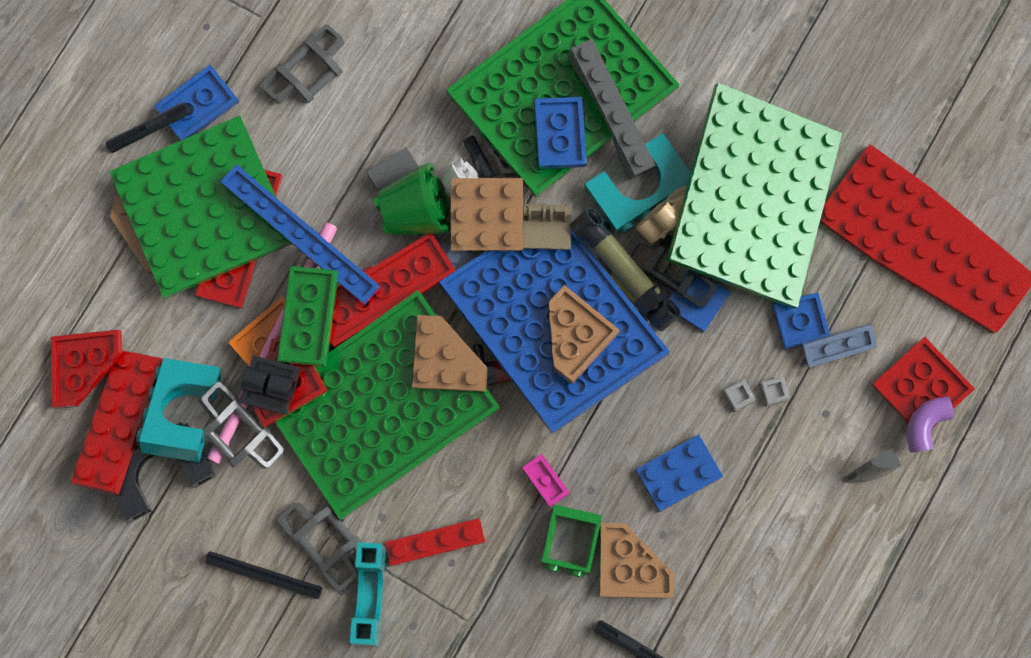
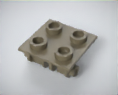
M524 204L523 249L571 250V205Z

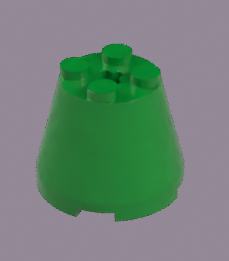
M432 163L420 165L381 189L378 192V197L374 198L377 211H381L383 217L381 226L385 234L407 236L443 234L451 231V221L447 220L449 211H451L441 178L436 175L434 176L432 170H435Z

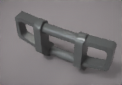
M324 25L306 39L304 45L283 65L279 64L260 85L263 91L277 104L283 102L295 91L307 103H310L314 99L313 96L335 76L338 77L343 73L342 69L332 59L344 45L342 36L329 25ZM331 34L336 39V42L325 52L317 42L325 35ZM309 52H312L325 63L329 70L312 86L306 89L289 71ZM281 76L290 85L279 94H274L269 87Z
M221 382L213 384L199 398V403L212 418L202 428L204 438L206 437L228 459L227 463L232 468L248 456L262 469L270 467L284 452L283 447L270 434V431L266 427H262L241 405L240 399L235 397ZM216 389L230 401L219 414L207 400ZM233 411L255 433L236 454L213 431ZM264 438L275 450V453L267 462L253 451Z
M296 502L278 517V522L289 534L295 545L298 543L318 567L317 571L337 591H343L358 578V570L355 568V564L348 556V553L357 547V542L362 541L358 536H354L330 505L314 516L302 503ZM296 508L309 519L297 532L286 521V518ZM326 519L347 542L327 561L321 557L305 538ZM341 559L345 561L352 572L351 577L342 585L329 572Z

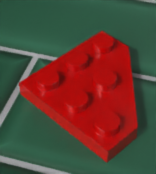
M109 330L51 337L52 408L78 407L122 356V331Z
M280 335L271 340L267 359L277 361ZM284 363L301 368L288 414L328 392L315 366ZM253 406L263 427H268L287 416Z

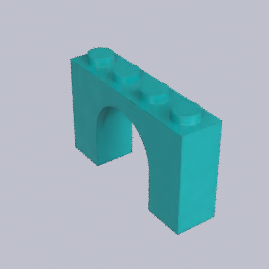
M663 133L645 144L655 163L653 168L659 178V187L652 196L642 200H633L623 196L605 171L585 183L584 191L605 221L610 224V228L615 235L620 232L623 234L629 232L634 228L635 222L640 219L643 220L658 204L664 202L670 194L688 184L691 172Z
M163 358L161 367L156 369L155 378L157 382L155 387H151L149 401L151 402L149 408L146 407L144 410L143 422L145 423L143 429L140 428L138 430L137 443H140L141 452L145 454L199 462L205 443L203 430L172 424L165 419L163 412L172 400L189 395L201 397L213 384L221 382V368ZM216 389L208 398L216 400L219 391Z
M357 542L355 568L358 570V596L355 618L351 619L350 644L354 646L379 648L386 548L381 543Z

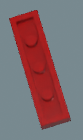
M480 518L385 542L391 567L486 543Z

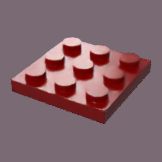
M925 336L871 385L907 423H909L912 413L922 403L934 398L948 396L954 409L975 390Z

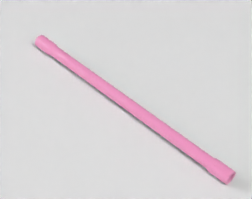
M325 222L319 234L331 243L338 228ZM308 258L304 267L317 268V265ZM284 307L259 357L267 359L271 340L281 335ZM241 403V405L246 409L248 404ZM234 411L227 418L219 434V437L228 446L241 420ZM213 445L207 459L220 464L224 455Z

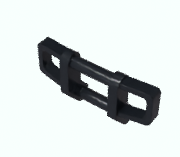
M669 234L659 246L651 245L648 241L641 238L636 239L628 251L631 258L641 245L655 250L645 267L636 263L648 278L652 277L675 291L676 295L681 299L685 298L702 309L706 308L717 291V286L705 275L690 270L680 284L656 269L665 253L670 250L673 235ZM697 277L710 286V290L703 301H698L687 294Z

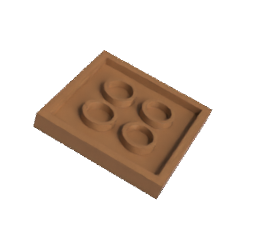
M451 178V250H523V178Z

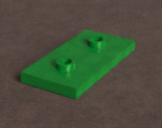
M290 266L278 349V362L327 366L339 275L337 270Z

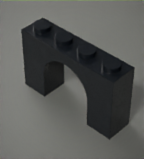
M181 422L176 424L179 426L192 428L188 423L183 424ZM139 445L135 446L119 495L113 494L125 519L130 523L152 512L141 490L139 475L144 464L157 455L142 453ZM202 450L199 462L178 459L191 485L195 488L217 477L204 450Z

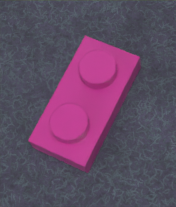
M542 454L522 467V470L550 508L570 494Z

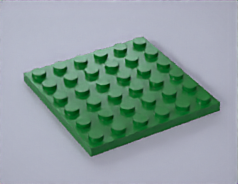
M240 115L109 171L164 300L292 244L220 182L237 164L276 197Z

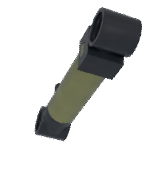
M587 207L570 223L573 233L581 240L586 241L635 298L636 301L633 304L644 316L647 314L649 322L655 329L662 332L681 316L679 307L672 300L666 298L669 295L659 283L654 285L608 231L610 224L606 221L603 222L602 217L596 210Z

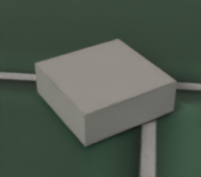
M784 376L760 382L766 407L790 400Z
M745 379L723 390L734 412L756 401Z

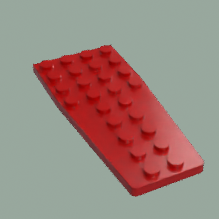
M871 144L824 204L820 223L875 263L991 333H997L1031 288L1030 270L926 183Z

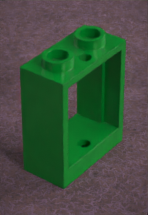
M554 504L541 564L546 565L545 569L560 572L561 568L569 570V575L581 578L584 577V574L589 575L602 515ZM558 518L593 526L585 566L549 558Z

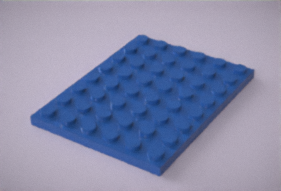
M572 230L571 250H487L439 282V286L551 434L573 421L670 353L586 244ZM564 285L620 330L616 338L573 384H570L553 369L548 304Z

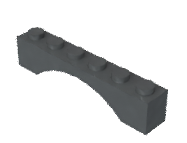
M590 39L571 48L567 57L576 75L583 82L598 106L629 180L651 170L655 163L593 40Z

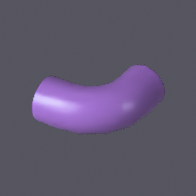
M948 396L934 398L922 403L912 413L907 426V442L910 453L934 448L931 437L933 426L942 421L952 420L954 416L953 406Z

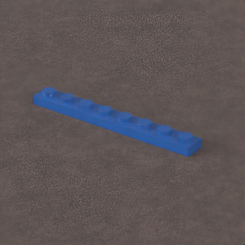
M237 164L220 181L223 186L321 269L337 270L339 272L337 283L363 305L379 290V284Z

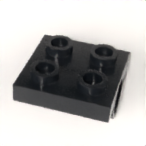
M253 355L250 367L246 368L242 378L241 389L243 391L240 402L288 415L301 368Z

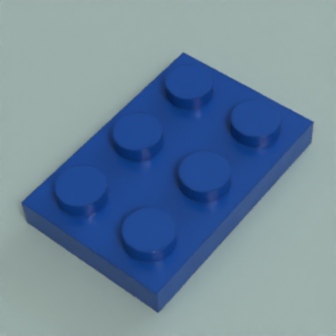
M209 65L154 105V107L160 114L182 102L188 104L191 111L190 115L169 125L177 137L183 140L200 132L238 104L239 100L214 68Z
M582 97L535 99L539 169L586 167Z
M700 435L689 439L636 469L638 476L659 512L723 477Z

